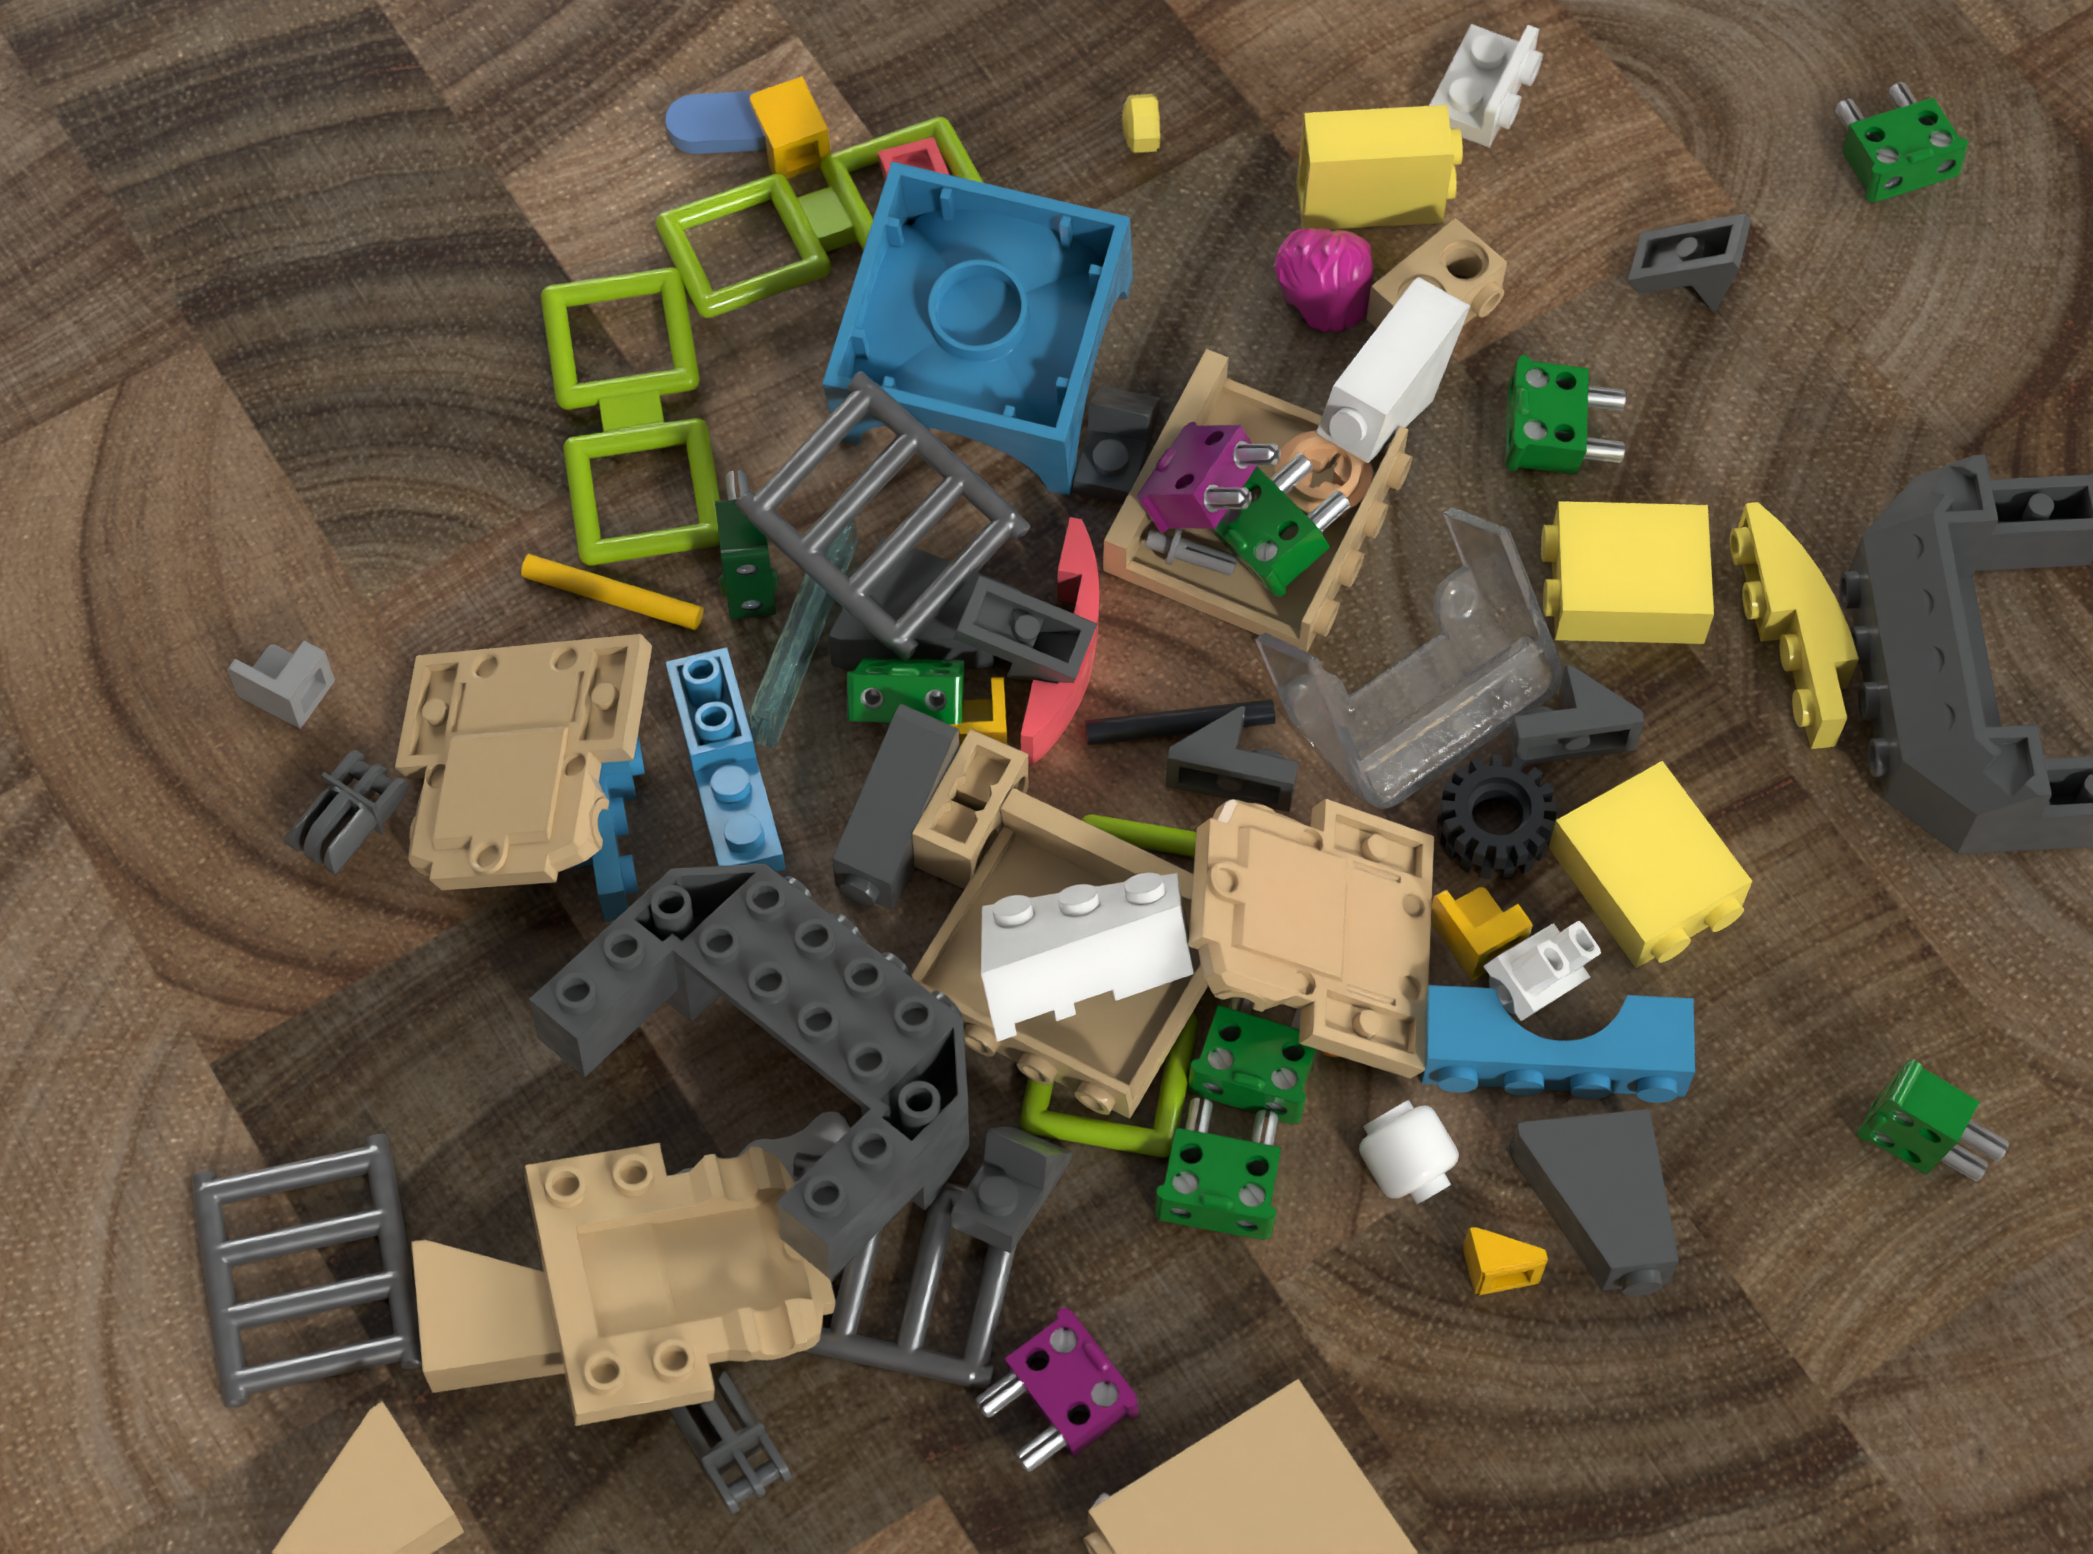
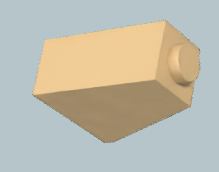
M428 1240L412 1242L423 1373L433 1393L564 1373L544 1272Z
M382 1401L367 1413L272 1553L432 1554L464 1533L452 1508Z

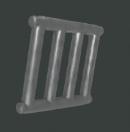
M860 371L853 376L847 387L851 391L848 397L756 494L749 490L736 500L735 507L880 642L897 654L903 661H906L914 654L915 648L918 646L914 639L1009 537L1016 541L1028 532L1030 524L879 384L873 382L864 372ZM870 410L897 436L802 536L775 510ZM917 453L943 477L942 481L849 579L822 552L911 457ZM963 495L990 522L906 612L895 621L869 597L870 593Z
M376 1134L367 1137L364 1140L365 1147L222 1178H216V1173L212 1171H203L192 1176L195 1216L219 1384L222 1389L225 1408L233 1409L248 1404V1395L399 1361L404 1369L422 1367L417 1299L393 1156L390 1152L389 1140L386 1134ZM368 1174L374 1209L227 1240L222 1205ZM378 1235L384 1268L382 1272L236 1303L231 1267ZM389 1298L394 1335L245 1367L240 1330Z
M798 1152L793 1161V1176H797L800 1179L822 1156ZM946 1182L928 1209L896 1343L856 1335L882 1233L881 1229L845 1265L830 1328L822 1327L819 1342L804 1352L967 1387L974 1386L988 1389L995 1383V1365L988 1363L1015 1248L1010 1254L993 1245H988L962 1357L922 1349L952 1228V1209L968 1187Z

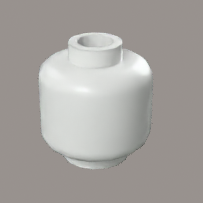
M1407 1100L1363 1126L1368 1135L1361 1141L1359 1152L1386 1197L1392 1199L1401 1198L1410 1193L1417 1205L1451 1185L1445 1172L1455 1166L1459 1153L1436 1112L1431 1107L1418 1106L1413 1108L1410 1101Z

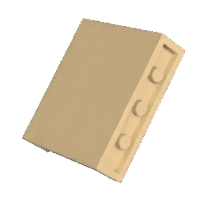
M1206 349L1104 539L1103 571L1298 652L1307 654L1316 634L1326 637L1335 621L1340 603L1335 601L1334 598L1341 584L1350 588L1359 573L1364 553L1358 550L1365 536L1375 539L1383 525L1389 506L1383 503V500L1389 488L1399 491L1407 477L1413 458L1405 454L1408 429L1400 426L1392 443L1385 446L1371 460L1373 470L1372 482L1361 504H1357L1350 509L1344 519L1339 516L1321 532L1330 548L1285 587L1286 594L1284 596L1274 597L1238 558L1235 570L1230 576L1173 558L1171 565L1165 564L1167 554L1144 547L1149 530L1159 531L1138 500L1137 494L1156 468L1157 462L1164 452L1170 448L1184 426L1190 422H1195L1197 426L1241 425L1252 444L1278 445L1277 449L1280 448L1281 450L1295 436L1317 430L1322 418L1319 414L1227 378L1229 357ZM1336 463L1330 469L1326 468L1320 474L1311 471L1313 473L1311 488L1319 487L1325 481L1335 485L1333 483V475ZM1257 465L1269 478L1273 476L1275 465ZM1169 528L1163 534L1173 537L1176 528ZM1178 528L1182 530L1180 538L1233 554L1216 537L1211 529Z
M1012 788L1000 808L1004 824L1002 830L912 973V979L930 993L934 990L944 993L956 1004L963 1018L964 1043L971 1049L989 1057L994 1056L995 1052H998L1018 1062V1069L1030 1079L1047 1086L1056 1081L1075 1091V1097L1091 1110L1104 1115H1108L1113 1110L1130 1119L1208 987L1198 949L1192 948L1194 971L1192 975L1117 1001L1112 997L1111 991L1074 1003L1076 1011L1074 1016L1056 1021L1052 1011L1029 1018L1014 1024L1016 1036L997 1042L981 975L982 906L995 904L1005 897L1014 895L1033 898L1056 894L1078 884H1089L1097 887L1126 882L1129 878L1142 873H1156L1160 876L1177 873L1188 929L1190 931L1194 874Z
M1299 1379L1088 1510L1087 1530L1090 1534L1083 1538L1090 1554H1418Z

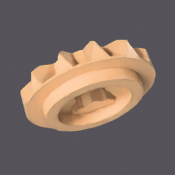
M1317 430L1295 436L1280 450L1281 457L1278 464L1274 466V474L1298 453H1301L1310 460L1313 466L1312 471L1320 474L1326 468L1330 469L1336 463L1333 475V483L1335 485L1325 481L1319 487L1315 486L1313 489L1311 488L1313 473L1309 472L1286 495L1302 511L1311 513L1335 490H1339L1350 502V507L1340 515L1344 519L1350 509L1357 504H1361L1372 482L1373 470L1371 461L1367 463L1316 434Z

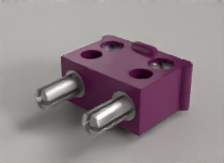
M1190 422L1183 427L1170 448L1164 452L1157 462L1156 468L1137 494V498L1160 533L1166 532L1169 528L1215 529L1228 509H1247L1249 507L1248 505L1251 504V493L1243 486L1257 465L1278 464L1281 457L1280 448L1277 449L1278 445L1252 444L1241 425L1197 426L1195 422Z
M1061 1308L1058 1311V1319L1007 1356L1005 1362L1009 1373L975 1398L977 1407L981 1409L982 1414L986 1417H991L1025 1392L1050 1427L1016 1452L1018 1462L1022 1463V1467L1028 1472H1031L1064 1446L1074 1457L1126 1417L1134 1420L1139 1416L1137 1395L1072 1310ZM1043 1360L1048 1362L1047 1367L1041 1371L1030 1369L1032 1364L1037 1361ZM1078 1414L1089 1416V1420L1082 1425L1071 1423V1419Z

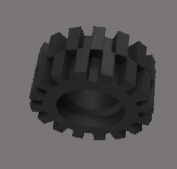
M1492 754L1489 766H1484L1482 758L1479 756L1470 760L1468 771L1462 765L1453 772L1452 781H1447L1443 790L1437 822H1439L1437 830L1439 842L1447 840L1444 852L1449 859L1452 860L1457 855H1460L1459 868L1467 873L1470 872L1474 864L1481 866L1479 878L1489 880L1491 879L1493 869H1500L1501 879L1504 880L1513 878L1516 867H1519L1522 874L1532 869L1535 859L1541 861L1550 843L1557 815V802H1551L1554 790L1550 782L1540 786L1543 773L1534 766L1526 775L1522 772L1525 760L1514 757L1511 767L1502 766L1503 754ZM1489 799L1501 800L1511 804L1518 810L1521 817V825L1511 834H1491L1476 825L1472 816V810L1481 801Z

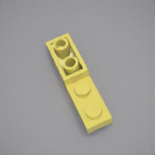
M1746 503L1738 528H1733L1730 533V550L1735 565H1743L1746 582L1743 584L1742 589L1745 615L1747 619H1755L1760 642L1780 640L1779 650L1783 669L1786 672H1793L1797 689L1794 690L1792 697L1794 719L1798 727H1806L1810 748L1835 747L1847 720L1841 689L1848 687L1859 660L1849 626L1834 593L1804 547L1760 503Z

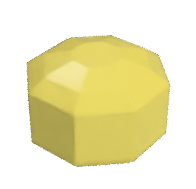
M1153 94L1129 95L1124 103L1122 131L1127 146L1133 153L1155 152L1160 147L1158 100Z

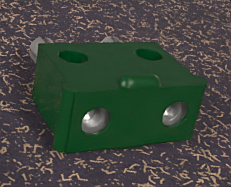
M737 470L741 496L749 491L747 474ZM731 471L725 477L728 500L715 501L723 574L718 579L720 593L727 597L730 620L776 614L774 591L779 587L778 573L770 565L767 537L735 507L737 497L734 473Z

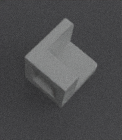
M306 641L302 642L294 654L277 645H269L253 667L234 659L227 669L238 697L299 729L302 728L335 682L326 652Z

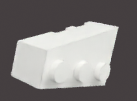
M1142 873L1129 878L1126 882L1097 887L1089 884H1078L1056 894L1033 898L1014 895L1005 897L995 904L982 906L981 975L997 1042L1016 1036L1014 1024L1050 1011H1052L1056 1021L1076 1015L1074 1003L1111 991L1112 997L1117 1001L1194 974L1192 947L1188 946L1189 929L1178 874L1173 873L1160 876L1156 873Z

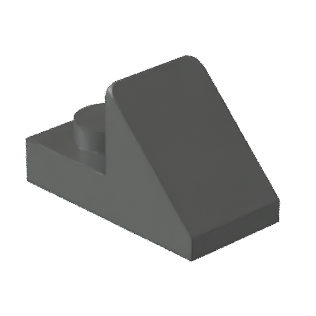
M1744 213L1640 232L1628 280L1639 294L1692 285L1709 308L1717 310L1739 271L1751 220Z
M1106 386L1099 388L1088 406V430L1074 477L1073 493L1124 504L1145 462L1160 406L1159 397Z
M979 575L954 639L1011 662L1007 678L1012 680L1074 683L1097 623Z
M1566 665L1559 688L1562 710H1557L1551 706H1541L1530 709L1522 715L1514 716L1507 743L1511 765L1514 757L1525 760L1524 765L1635 751L1645 721L1642 710L1577 668Z
M1245 706L1236 708L1170 747L1167 758L1166 787L1229 800L1235 799L1246 803L1261 804L1269 808L1290 812L1299 762L1286 759L1280 753L1268 749H1255L1251 752L1239 749L1244 726Z
M1015 1126L990 1128L986 1133L984 1163L952 1209L951 1227L1011 1254L1072 1161L1073 1152Z

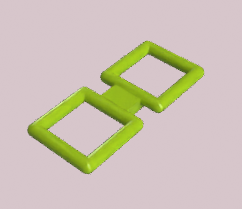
M935 117L825 156L820 162V170L829 187L798 198L787 178L782 174L775 173L659 214L655 221L656 229L676 269L680 273L683 284L697 312L704 318H712L822 279L831 271V262L826 254L828 251L856 241L860 243L864 251L873 223V217L849 172L878 163L879 151L934 137L940 153L953 176L984 183L949 120L944 117ZM772 200L802 260L714 291L684 230Z
M668 267L545 287L541 293V304L556 402L561 408L566 410L600 405L604 431L571 437L565 441L563 446L580 560L586 565L594 566L719 546L715 501H720L708 425L700 418L664 423L660 400L661 395L692 391L697 388L700 382L685 287L678 269ZM661 293L674 369L578 384L566 307ZM686 444L699 524L601 539L589 459Z
M1095 814L1086 815L1081 819L1138 848L1195 857L1197 833L1195 831ZM1192 1012L1165 1059L1153 1129L1048 1111L1054 1081L1051 1085L1047 1086L1029 1077L1019 1119L1021 1129L1036 1136L1160 1158L1169 1157L1176 1127L1180 1128L1199 1025L1197 1016Z

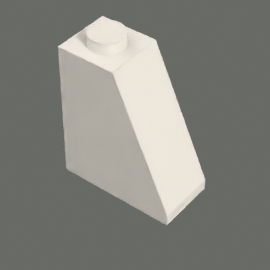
M1417 277L1334 384L1316 434L1369 463L1394 439L1400 426L1405 428L1433 402L1470 305Z

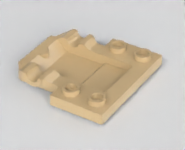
M642 634L416 656L395 769L406 779L424 778L416 815L410 826L408 860L411 866L419 873L430 876L429 880L441 890L557 882L558 872L585 862L601 850L603 839L598 829V817L600 811L608 810L609 799H607L599 784L601 764L634 760L652 645Z
M1235 799L1223 803L1216 809L1213 818L1208 819L1197 827L1188 945L1198 949L1204 977L1214 997L1223 1000L1232 997L1246 998L1253 1002L1252 1009L1260 1012L1281 1004L1300 1009L1299 1044L1410 1079L1425 1071L1426 993L1429 984L1434 836L1329 799H1324L1312 808L1311 827L1290 817L1278 814L1265 805L1246 803Z
M660 1143L525 1165V1181L575 1426L713 1401L715 1388L709 1364L723 1361L774 1360L796 1352L805 1351L819 1342L823 1315L834 1313L836 1301L831 1280L780 1239L776 1202L796 1182L777 1156L760 1148V1146L748 1148L744 1154L730 1159L718 1158L716 1154L704 1155V1158L689 1172L667 1176Z

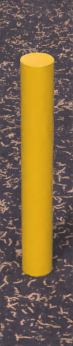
M528 554L522 564L521 577L688 629L696 631L703 617L704 609L701 606L532 554Z

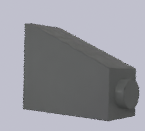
M882 535L874 552L882 545V543L888 538V536ZM914 547L870 593L869 597L897 621L951 562ZM977 572L914 639L918 646L909 659L964 660V669H994L999 657L955 640L954 636L979 575L1019 591V589ZM842 609L829 633L832 665L842 669H856L863 658L901 659L880 642L846 609Z
M903 704L899 705L832 858L835 886L840 887V891L853 902L867 907H871L876 903L889 910H894L916 869L914 867L912 833L959 750L958 728Z
M1650 1109L1517 1122L1510 1143L1512 1160L1602 1291L1622 1289L1625 1295L1641 1296L1657 1292L1663 1288V1284H1669L1679 1263Z

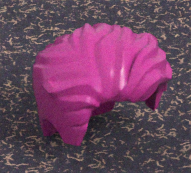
M1300 228L1292 232L1280 246L1275 258L1276 262L1273 266L1286 305L1293 304L1303 315L1309 327L1326 333L1328 331H1343L1345 328L1357 325L1367 315L1370 290L1373 285L1374 266L1369 243L1354 233L1341 229L1331 231L1329 229Z

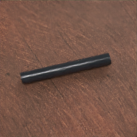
M1273 699L1085 720L1087 745L1192 734L1241 706L1246 707L1243 728L1275 724L1276 721Z

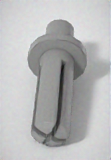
M1176 528L1173 537L1149 530L1144 547L1167 554L1165 564L1171 565L1173 558L1228 576L1235 570L1237 564L1236 555L1180 538L1181 529Z

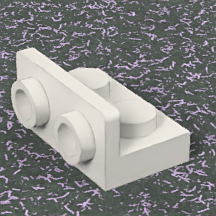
M1471 24L1429 106L1447 105L1451 129L1459 128L1462 138L1490 148L1499 128L1509 129L1516 117L1521 102V96L1516 94L1521 84L1531 86L1538 73L1543 58V53L1535 50L1539 29L1527 25L1518 42Z

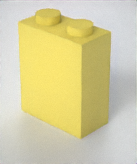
M1436 105L1304 113L1297 174L1302 228L1333 230L1443 223L1447 199L1456 198L1457 182L1454 165H1461L1463 155L1461 131L1459 128L1451 129L1448 106Z
M1558 502L1553 525H1543L1541 537L1542 562H1552L1553 579H1545L1543 613L1544 616L1554 617L1555 640L1705 643L1714 616L1708 505Z
M1663 761L1557 819L1548 847L1635 968L1653 958H1656L1659 963L1672 959L1690 944V937L1707 927L1712 932H1717L1732 924L1744 912L1742 906L1752 884L1750 877Z

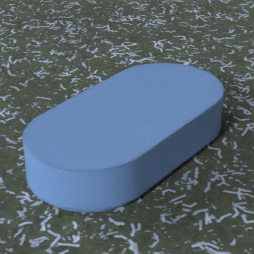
M758 91L690 94L680 97L670 105L666 113V128L670 142L678 150L689 154L744 152L766 149V138L750 107L749 96Z

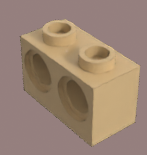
M1455 218L1371 286L1366 319L1378 328L1411 283L1417 277H1420L1470 305L1463 324L1464 326L1476 315L1479 317L1488 315L1501 301L1504 295L1502 285L1507 261ZM1455 276H1464L1469 279H1460Z
M970 729L912 833L914 867L965 889L1004 826L1000 808L1012 788L1025 794L1029 788L1028 754Z

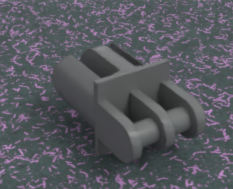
M358 750L351 751L331 775L325 772L321 775L325 788L284 838V842L296 851H304V855L316 864L324 863V868L335 876L342 870L373 830L381 835L385 833L383 824L403 801L409 789V783L403 778L399 777L392 780L387 777V769L382 765L375 764L371 767L365 763V755ZM355 778L359 781L353 789L347 787ZM377 792L381 796L373 803L370 799Z
M723 1371L716 1375L714 1380L722 1397L742 1427L741 1430L734 1432L714 1399L713 1401L695 1404L718 1442L711 1449L685 1406L670 1408L668 1411L703 1466L707 1480L712 1483L730 1514L733 1515L740 1510L737 1505L739 1502L752 1494H755L759 1499L766 1495L765 1486L778 1478H781L785 1483L792 1479V1476L765 1432L762 1422L758 1424L726 1371ZM763 1450L769 1460L752 1469L747 1459ZM737 1466L743 1476L726 1486L720 1475Z

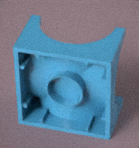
M891 162L822 383L830 415L851 393L847 387L853 376L862 371L873 382L879 384L926 428L957 434L996 448L1034 471L1043 481L1047 491L1070 496L1076 474L1081 423L1098 350L1117 298L1127 300L1133 281L1130 217ZM869 410L841 441L860 445L863 433L872 428L886 425Z

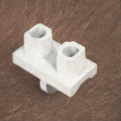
M1580 921L1572 924L1562 932H1559L1553 923L1500 954L1484 965V968L1490 975V988H1495L1504 1009L1511 1014H1516L1520 1021L1589 979L1590 976L1583 966L1600 955L1601 951L1584 924Z

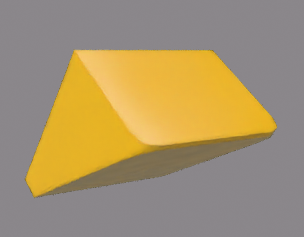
M1468 1228L1463 1251L1475 1294L1479 1293L1480 1296L1538 1284L1548 1261L1545 1249L1484 1229Z

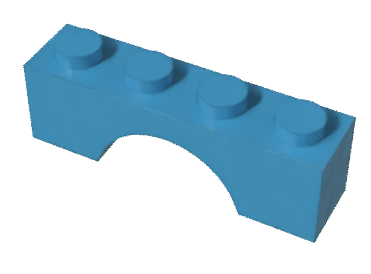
M1428 985L1426 993L1425 1071L1422 1072V1083L1438 1084V1087L1444 1091L1462 1093L1472 1091L1477 1086L1502 1087L1507 1093L1512 1095L1532 1096L1544 1090L1570 1091L1573 1096L1581 1099H1600L1607 1097L1610 1093L1637 1094L1640 1100L1662 1103L1674 1100L1677 1096L1685 1097L1694 1077V998L1627 995L1615 1019L1603 1030L1579 1040L1558 1041L1537 1036L1516 1023L1504 1009L1495 988Z

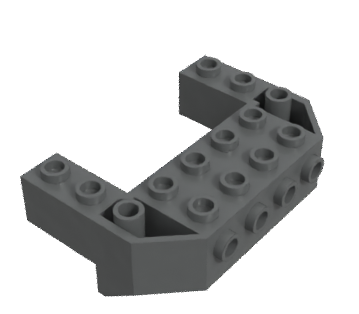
M1972 455L1916 476L1862 534L1849 570L1841 573L1839 582L1840 600L1844 609H1851L1854 626L1851 627L1850 632L1859 658L1857 664H1861L1864 681L1859 686V711L1863 720H1870L1873 739L1870 740L1868 746L1870 773L1873 777H1880L1883 797L1886 802L1957 854L2093 847V756L2044 758L2038 724L2001 726L1973 579L1975 571L2091 565L2093 561V474L1990 479L1986 455Z
M766 864L670 869L529 999L537 1038L586 1077L665 1002L690 1022H693L722 995L861 1106L862 1118L776 1202L780 1239L831 1280L910 1200L923 1210H926L935 1200L969 1148L968 1092L962 1014L956 1004L944 993L937 990L930 993L912 979L909 969L898 957L890 952L880 954L866 943L860 931L848 918L841 914H834L832 916L816 904L809 890L792 876L783 878Z

